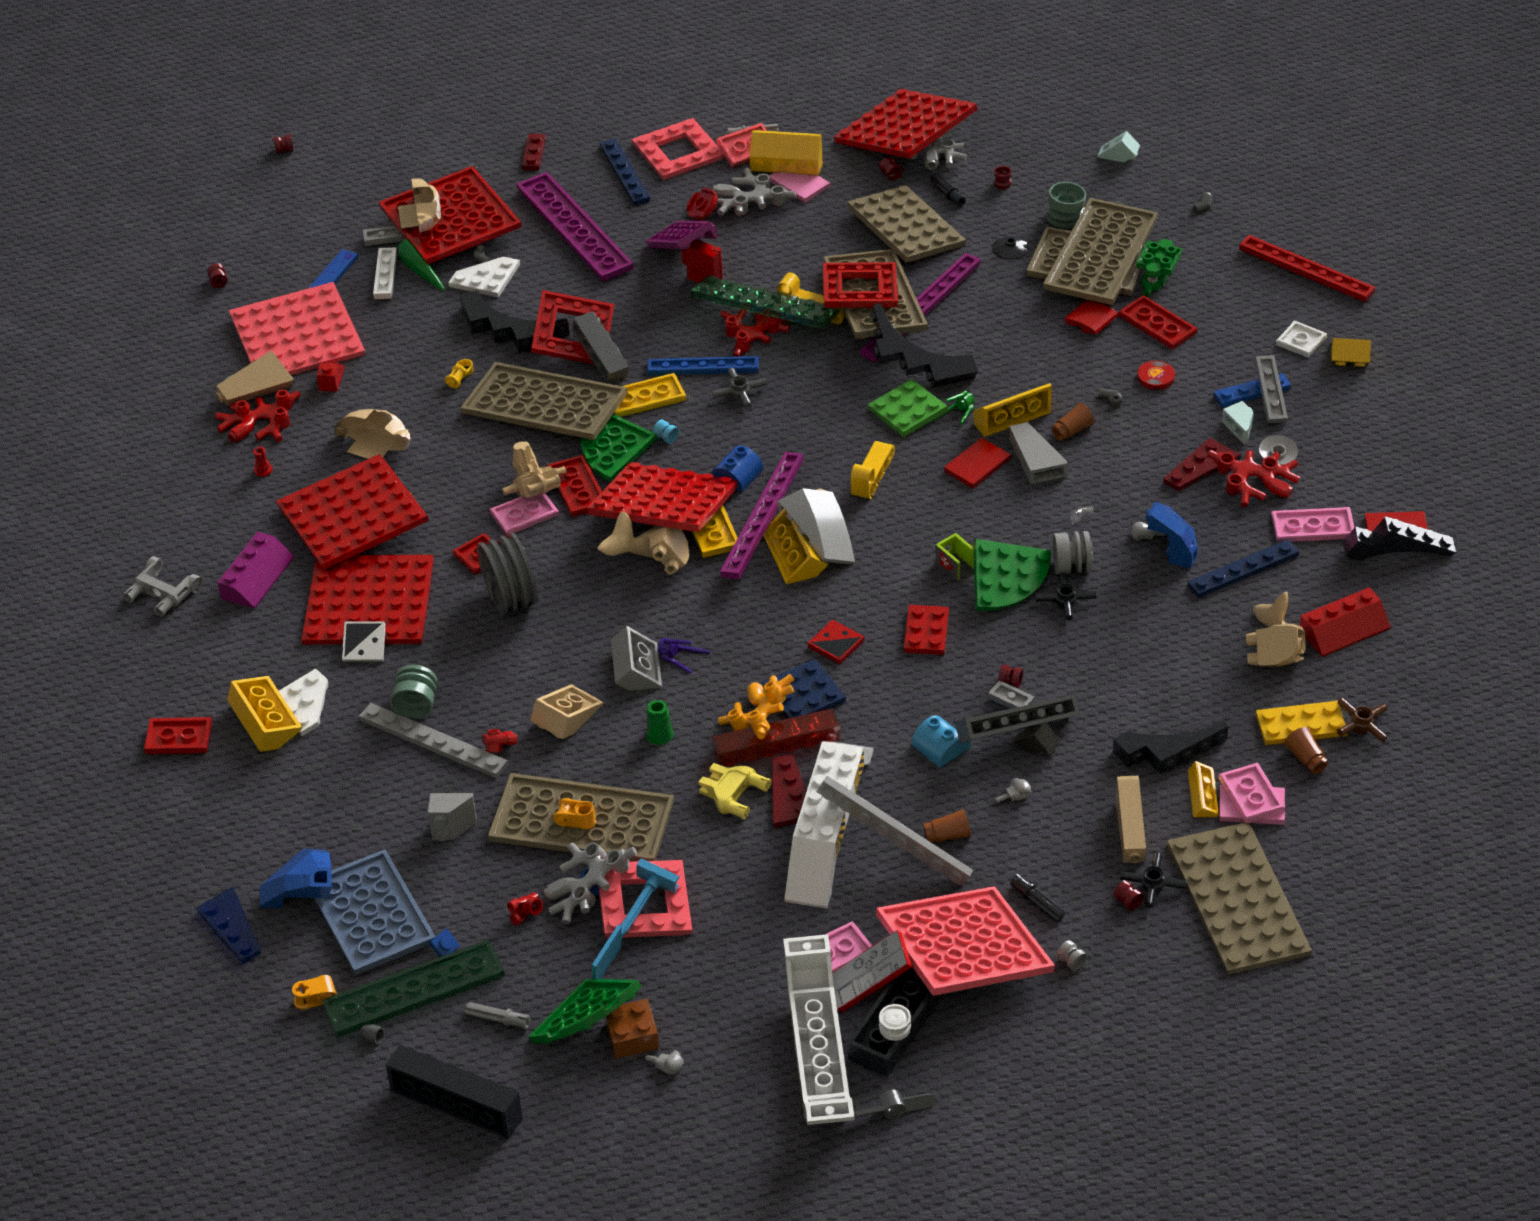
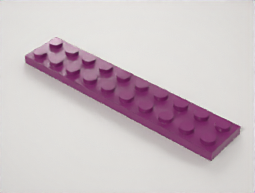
M548 172L517 183V190L602 282L634 269L633 262Z

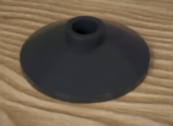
M1016 236L999 238L993 244V252L1004 259L1021 258L1029 249L1027 242Z

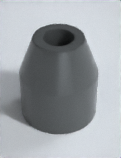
M374 1024L364 1025L360 1030V1035L367 1042L379 1045L385 1037V1029Z

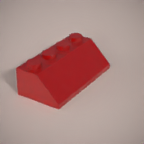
M1370 587L1301 615L1300 626L1305 631L1306 640L1322 657L1391 628L1381 599Z

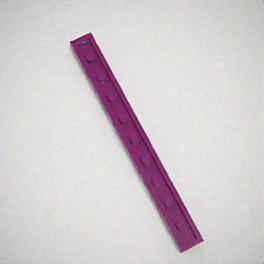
M965 253L916 298L924 317L981 265V259ZM876 336L861 349V356L874 362L878 361V358H875L873 354V347L877 340Z
M790 452L783 454L720 570L721 577L741 578L779 507L776 502L784 498L804 460L803 454Z

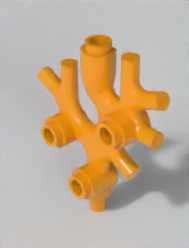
M789 674L780 681H777L776 676H771L769 682L764 685V691L761 684L751 683L747 687V696L749 701L758 707L749 713H743L741 703L737 702L734 704V709L727 716L718 718L719 725L730 723L737 734L745 732L751 726L759 739L765 738V734L770 729L766 718L771 713L783 711L784 706L782 703L786 699L785 696L794 692L790 684L794 681L793 676Z

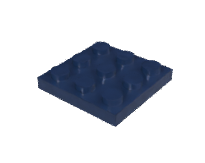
M816 659L776 675L777 681L782 680L789 674L794 678V681L790 683L794 692L785 696L786 699L782 703L784 706L782 713L792 725L846 702V696ZM769 679L762 682L763 688L764 685L769 682Z

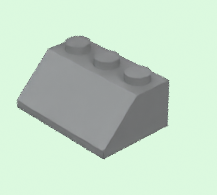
M626 626L611 639L615 683L629 691L661 688L662 681L657 642Z

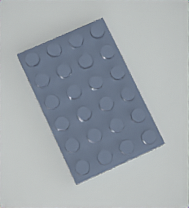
M386 849L331 870L332 888L329 897L313 898L355 976L429 946L428 943L435 938L433 931Z

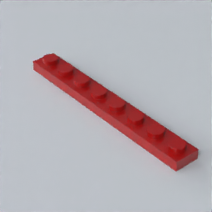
M1248 235L1239 245V250L1363 302H1366L1375 293V287L1254 236Z

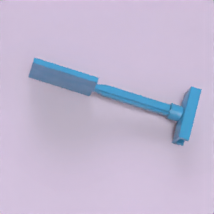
M640 858L636 865V876L646 880L645 888L622 924L616 926L593 962L592 979H601L622 947L623 936L629 931L652 893L658 887L674 894L679 888V885L676 884L679 879L678 875Z

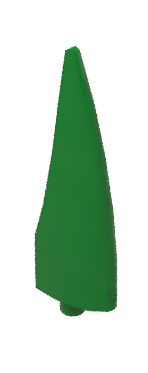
M404 239L398 245L399 259L433 286L445 291L430 264H426L408 239Z

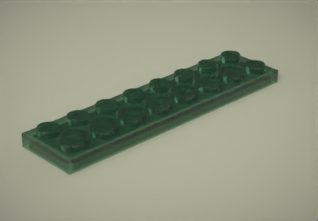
M706 276L691 290V297L822 329L839 312V308H824L823 303L815 302L812 299L806 300L795 295L788 296L779 291L772 292L762 287L756 288L745 283L739 284L732 280L718 279L715 276Z
M488 939L322 1000V1004L336 1036L340 1037L359 1030L364 1025L376 1024L504 977L505 972Z

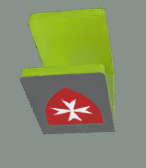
M957 533L935 544L936 563L957 581L960 580V561L953 554L958 555L974 569L973 547ZM947 545H950L948 551L944 549Z

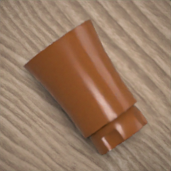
M1078 403L1064 417L1056 421L1053 427H1051L1052 434L1059 441L1068 439L1083 429L1093 426L1095 423L1094 416L1085 404Z
M1299 728L1286 738L1285 747L1312 774H1318L1328 766L1329 762L1314 740L1309 728Z
M964 809L923 824L926 840L931 843L971 838V831Z

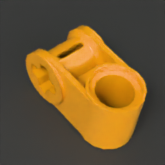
M563 798L559 801V809L553 815V820L556 824L563 827L568 826L581 829H591L595 826L596 817L594 806L591 802Z
M328 975L299 981L292 987V993L295 996L294 1005L301 1010L326 1005L327 1002L333 1003L337 999L332 978Z

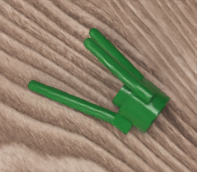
M966 390L945 400L946 402L956 400L953 405L948 407V412L956 407L959 410H966L960 421L961 425L975 408L973 406L975 399Z

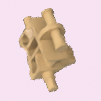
M521 441L514 444L513 467L517 478L513 480V484L502 488L504 495L517 493L520 497L529 498L540 493H547L549 490L560 486L559 476L567 473L565 466L558 469L551 468V466L539 468L528 442Z

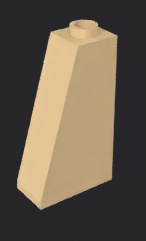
M271 350L218 384L215 395L221 403L224 402L226 406H230L232 403L236 404L240 400L246 401L293 386L294 379Z
M1139 776L1117 777L1116 811L1123 862L1134 864L1145 862L1146 843Z

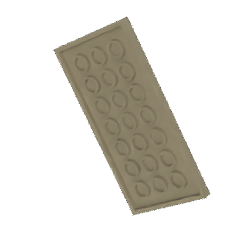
M1090 198L1044 281L1043 289L1113 305L1158 219V212Z
M892 249L824 256V263L896 262L898 307H882L892 326L900 334L919 333L928 330L926 319L900 261ZM842 278V291H879L878 278H855L851 280ZM842 307L855 339L875 336V323H872L870 320L872 308L856 307L850 309Z
M495 362L461 406L462 414L595 440L628 392L627 387Z
M510 773L488 838L491 842L569 853L571 852L568 850V845L571 843H575L581 851H584V848L589 843L596 842L607 854L613 849L627 850L634 847L637 855L629 858V861L638 862L640 858L646 861H656L674 804V795ZM563 798L591 802L594 806L596 817L595 826L591 829H581L568 826L563 827L556 824L553 820V815L559 809V801Z
M1240 823L1167 840L1170 853L1182 879L1187 881L1186 887L1227 975L1312 955V949L1250 823Z

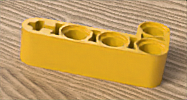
M787 273L777 285L779 306L786 304L790 311L802 312L805 315L820 317L822 320L841 324L846 317L842 307L835 309L824 308L823 295L800 289V280L794 273Z
M875 441L863 464H854L851 471L852 495L867 499L872 498L870 496L874 494L878 486L877 483H880L885 473L883 471L887 469L894 456V445Z

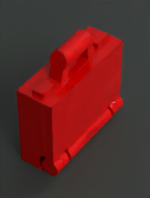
M695 239L690 242L692 244L690 247L684 250L681 249L682 263L687 267V279L716 290L723 283L721 247H715Z

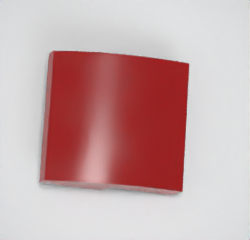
M1085 300L1064 319L1068 325L1081 326V330L1084 333L1097 334L1118 316V312L1102 303Z

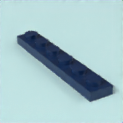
M608 139L600 142L601 150L633 205L650 202L648 192L617 139Z
M1287 539L1188 581V587L1200 598L1298 557L1299 550Z

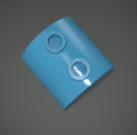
M937 715L923 721L912 738V746L939 768L971 748L970 741L960 743L956 729Z

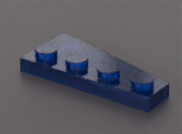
M234 887L196 907L197 913L242 964L261 954L260 947Z

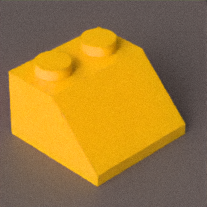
M1333 338L1331 341V362H1335L1337 366H1346V363H1354L1355 367H1365V364L1370 363L1371 340Z

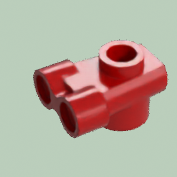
M489 729L487 734H482V743L486 745L487 752H502V745H517L518 742L517 734H513L512 731L500 733L498 729Z
M533 892L507 903V908L511 913V922L517 926L525 921V917L529 914L538 915L541 913L543 901L537 893Z

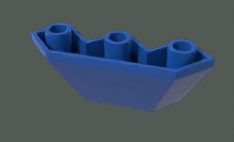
M1154 502L1152 508L1147 510L1145 520L1148 521L1147 529L1168 534L1167 541H1170L1166 551V555H1169L1168 563L1191 569L1198 554L1193 527L1170 506Z
M302 849L260 886V908H282L284 897L328 898L332 888L329 852L322 849Z

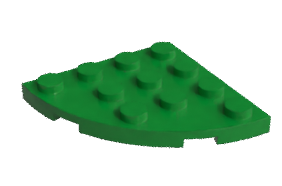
M613 414L595 440L580 437L581 449L589 467L598 476L611 483L629 463H633L657 440V436L655 433Z
M975 539L973 542L975 610L998 611L1000 608L1014 607L1028 599L1040 587L1047 575L1051 561V550Z
M585 979L528 1038L533 1044H548L551 1041L567 1037L578 1031L589 1030L597 1021L616 1010L623 1003L634 999L637 995L636 992L642 986L638 980Z

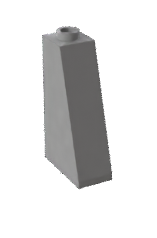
M1028 422L1009 426V440L1030 484L1067 477V461Z

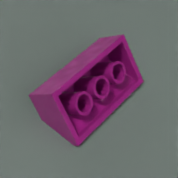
M257 531L217 582L220 598L255 609L294 559V555L274 536Z

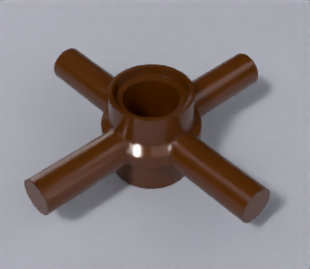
M1344 698L1338 700L1337 704L1351 715V722L1337 729L1339 736L1342 737L1353 730L1358 734H1364L1369 731L1380 742H1384L1387 739V736L1373 724V718L1387 711L1385 704H1381L1372 710L1366 706H1359L1355 709Z

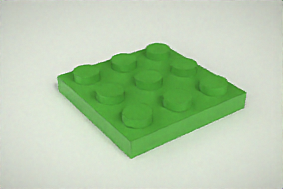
M913 379L868 404V409L903 437L948 412L946 404Z

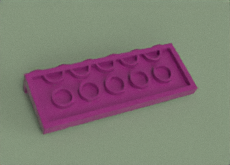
M675 221L645 242L648 247L684 250L692 245L690 242L695 239H716L718 235L716 234L717 229L715 225L709 221Z

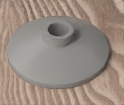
M1273 435L1261 442L1259 453L1264 459L1265 457L1272 456L1274 452H1278L1280 454L1278 464L1285 465L1297 458L1298 448L1291 439L1285 436Z

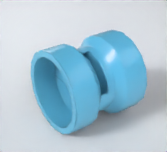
M661 419L655 424L653 433L656 434L658 439H663L664 442L672 444L679 436V428L669 425L667 421Z

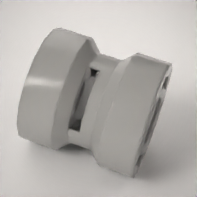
M1071 940L1064 942L1056 953L1057 958L1062 962H1066L1072 971L1081 968L1088 958V955L1083 950H1078L1077 945Z

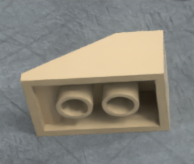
M571 684L536 699L530 721L537 724L539 728L553 733L555 737L564 739L573 735L604 702Z

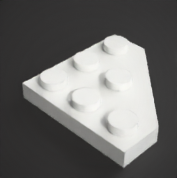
M500 257L456 271L449 281V287L471 292L478 291L480 294L499 298L520 266V260Z
M317 669L279 690L281 696L302 726L301 731L298 732L301 736L317 728L320 723L321 711L323 710L325 694L328 688V679Z

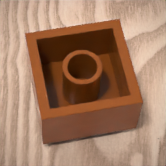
M648 998L622 1004L605 1016V1024L615 1059L659 1049L658 1032Z

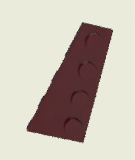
M1209 438L1165 476L1163 483L1180 491L1198 482V479L1213 474V471L1217 470V464L1214 463L1215 460L1207 457L1210 450L1218 454L1219 452H1229L1234 455L1235 460L1241 459V454Z
M793 754L773 758V828L797 823L806 795V789Z

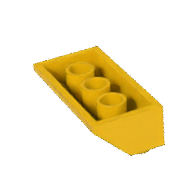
M752 130L749 156L750 171L819 175L823 164L821 134Z
M1049 383L974 410L973 424L986 437L1008 429L1009 426L1022 424L1050 414L1052 385Z
M783 509L770 522L763 536L786 584H791L817 577L828 566V563L822 561L809 545L810 539L800 534L797 530L799 528L794 520L790 521L786 516L788 512Z
M269 676L231 681L227 701L260 752L281 748L301 731L302 726Z

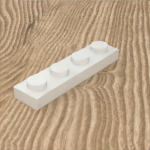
M379 248L373 291L374 299H392L397 248Z

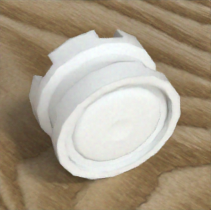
M898 1004L884 1007L879 1014V1030L882 1036L893 1041L902 1040L908 1036L911 1028L910 1011Z

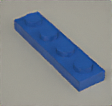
M1283 373L1278 374L1282 392L1290 390L1291 384ZM1259 379L1214 391V397L1221 408L1241 401L1245 402L1260 398L1262 393Z

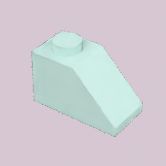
M1125 131L1103 145L1097 157L1119 162L1131 161L1138 155L1137 151L1140 145Z
M1241 401L1223 409L1222 423L1243 444H1246L1250 435L1254 414L1252 409Z

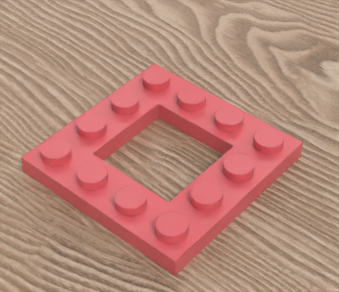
M694 118L632 139V144L662 180L725 159L720 148ZM687 137L698 152L670 161L658 146Z
M648 861L678 875L679 879L676 884L679 885V888L675 894L663 889L667 913L639 914L623 938L692 934L683 861ZM629 862V869L625 873H617L613 869L609 871L605 876L606 881L610 884L608 891H603L598 885L604 938H609L616 926L621 925L627 916L624 914L621 885L646 883V880L636 876V865L638 862Z

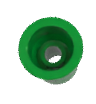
M663 700L651 701L646 711V739L655 745L666 744L674 736L669 709Z

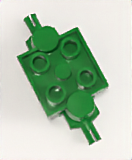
M1162 239L1158 243L1147 241L1136 262V268L1145 270L1141 287L1145 288L1142 293L1144 296L1147 295L1149 297L1152 291H1159L1160 287L1164 286L1168 276L1172 275L1182 255V248L1175 247L1171 240Z

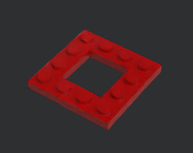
M896 262L823 263L824 308H873L874 304L879 303L885 308L898 307ZM842 278L850 280L855 278H878L879 291H842Z
M542 290L531 352L594 365L580 342L553 337L556 315L558 312L581 316L593 311L601 319L604 329L610 333L614 304Z

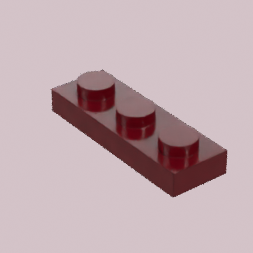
M528 134L522 170H540L546 134Z

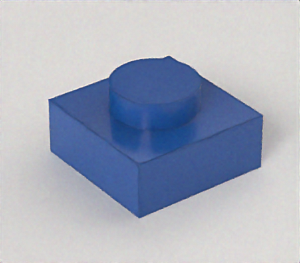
M447 928L428 943L442 960L460 946Z

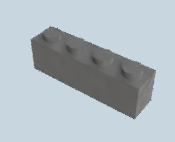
M593 311L575 317L573 319L572 331L604 381L610 384L627 377L629 363L620 354L619 347L611 340L610 333L602 326L601 319Z

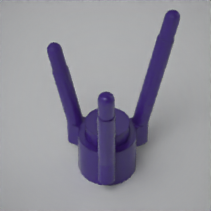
M662 638L657 649L658 653L662 655L661 659L671 662L687 673H692V670L671 658L672 655L675 656L678 649L710 654L709 650L683 646L685 644L690 645L691 641Z

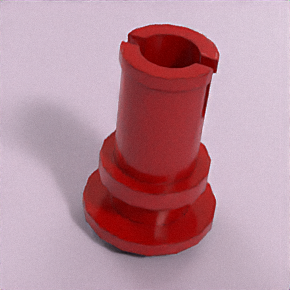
M256 447L257 451L256 449L253 450L255 456L254 474L259 477L268 476L272 473L273 469L266 458V450L264 447Z

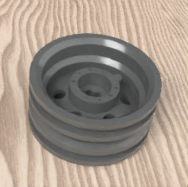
M513 532L508 533L507 538L504 535L499 536L497 543L493 539L487 540L486 545L483 542L478 543L477 556L481 573L498 613L503 616L508 613V610L515 612L517 605L523 609L528 607V603L530 605L537 604L538 594L533 572L525 550L516 534Z

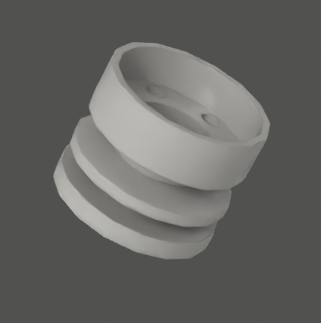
M1082 531L1081 540L1079 533L1074 532L1073 541L1069 540L1067 532L1053 534V560L1056 575L1062 572L1070 574L1072 565H1075L1077 573H1081L1082 564L1085 573L1091 572L1093 546L1088 531Z

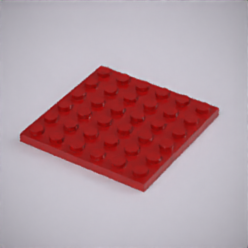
M899 89L894 95L886 98L884 102L876 105L870 112L863 114L860 119L852 122L847 128L842 129L840 133L834 136V141L838 144L911 158L977 111V103Z
M473 166L427 183L434 186L437 190L441 207V219L430 230L420 232L419 226L401 228L398 206L415 204L413 189L379 202V208L402 236L412 243L426 264L449 257L522 227L521 221Z
M380 454L276 501L278 508L323 570L429 521L427 514Z
M633 462L629 463L587 507V515L618 519L619 514L625 511L629 515L631 522L700 532L736 490L738 485L736 480H732L728 476L715 477L708 473L696 474L693 471L683 472L677 471L675 468L664 469L656 465L644 466Z
M354 555L324 570L316 560L302 644H343L344 622H385L384 644H422L434 555Z

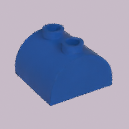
M735 446L712 470L711 474L715 477H731L732 480L737 481L738 487L736 490L743 492L764 469L761 459L753 450L745 446Z

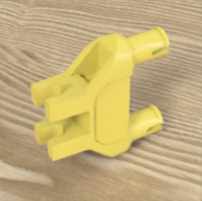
M713 763L709 768V771L712 772L710 779L702 777L699 781V785L702 786L699 793L714 799L719 813L724 815L731 813L745 820L750 812V807L739 804L736 801L745 789L751 785L765 792L768 791L771 786V779L756 774V771L748 766L726 768Z

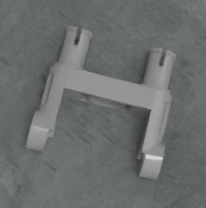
M153 556L147 561L146 568L133 580V585L122 596L129 603H132L141 593H146L155 598L159 597L158 599L162 601L153 608V611L156 615L163 617L171 607H177L191 592L196 593V590L202 587L203 579L195 574L188 575L177 587L156 579V577L162 570L163 561Z

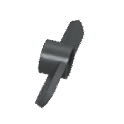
M888 1090L880 1095L878 1099L879 1107L854 1111V1117L883 1112L886 1118L891 1119L901 1116L905 1112L930 1108L935 1104L936 1100L931 1093L902 1098L898 1090Z

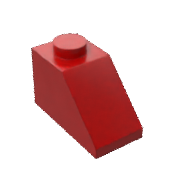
M320 363L316 374L319 391L337 392L345 365Z

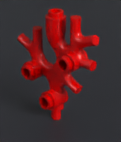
M766 298L761 300L755 309L757 324L745 326L741 322L748 311L746 307H741L736 315L723 310L720 316L726 319L725 334L728 337H735L733 357H740L741 354L750 350V343L753 340L759 339L769 344L771 338L764 334L765 331L771 334L780 331L788 333L790 325L782 323L797 321V314H785L788 309L786 304H782L777 313L771 312L773 303Z
M279 390L275 396L276 402L266 405L261 397L256 398L255 402L258 407L255 410H250V405L245 400H240L236 404L232 403L230 409L235 412L234 414L216 412L215 419L225 421L217 426V430L222 433L235 423L241 422L230 429L227 434L229 440L235 443L236 441H241L252 432L257 420L268 419L270 421L269 425L257 432L255 438L259 441L267 435H273L275 441L280 442L282 441V436L279 429L289 427L288 410L292 408L295 400L301 397L297 390L292 394L287 392V390Z
M1210 450L1207 454V457L1215 460L1214 463L1217 464V470L1220 474L1226 475L1231 471L1234 472L1228 476L1225 490L1230 495L1240 493L1242 507L1248 506L1249 497L1251 496L1261 501H1264L1267 494L1251 487L1247 483L1249 476L1261 478L1264 486L1270 492L1287 499L1291 495L1293 488L1290 487V484L1274 476H1282L1298 484L1301 478L1290 472L1299 465L1297 460L1294 459L1285 465H1279L1280 454L1278 452H1274L1272 456L1265 457L1262 465L1254 463L1253 451L1251 450L1245 452L1244 461L1235 460L1234 455L1229 452H1219L1218 454Z

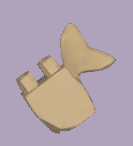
M625 511L619 514L613 534L598 546V550L601 553L609 556L629 552L655 558V560L663 563L665 566L664 570L668 575L683 567L689 558L688 541L681 529L655 526L634 538L632 522Z
M1288 592L1281 594L1273 604H1259L1253 607L1256 618L1268 626V628L1257 629L1256 632L1246 634L1247 645H1257V653H1248L1247 655L1249 665L1281 667L1298 663L1304 659V657H1300V654H1303L1306 650L1304 629L1301 626L1284 622L1288 606Z

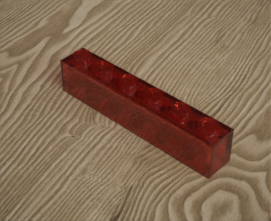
M828 709L769 723L770 729L763 739H759L751 727L712 736L713 751L718 764L721 766H732L744 761H753L757 758L771 757L783 752L813 747L822 742H834L840 739V726L833 709Z

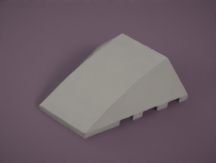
M801 489L776 502L779 508L784 507L788 512L786 514L787 518L797 523L799 526L797 530L800 534L810 539L809 545L823 562L855 563L846 523L833 492Z

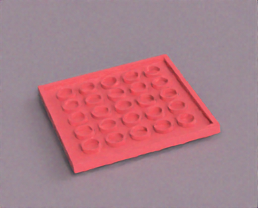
M334 282L229 310L230 317L250 364L272 350L289 374L294 375L319 368L320 363H337L365 355L363 345Z
M995 886L878 907L876 909V916L889 934L896 930L902 933L912 967L933 996L1054 972V963Z

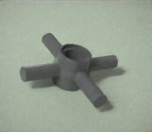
M734 368L728 369L727 372L731 378L730 387L712 391L713 398L732 394L734 399L742 400L746 409L750 408L752 404L748 398L749 390L766 386V378L748 382L746 377L738 376Z

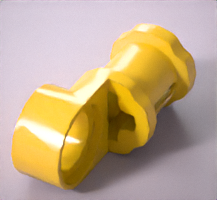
M469 359L458 361L452 367V372L445 377V383L449 387L457 389L461 385V380L473 373L472 361Z

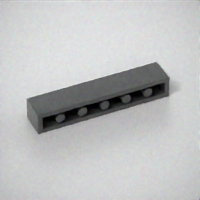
M1074 694L964 719L956 722L955 727L959 742L964 743L1068 719L1080 715Z

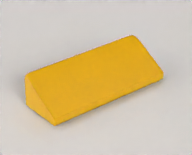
M1195 761L1188 769L1193 817H1219L1214 770L1212 767Z

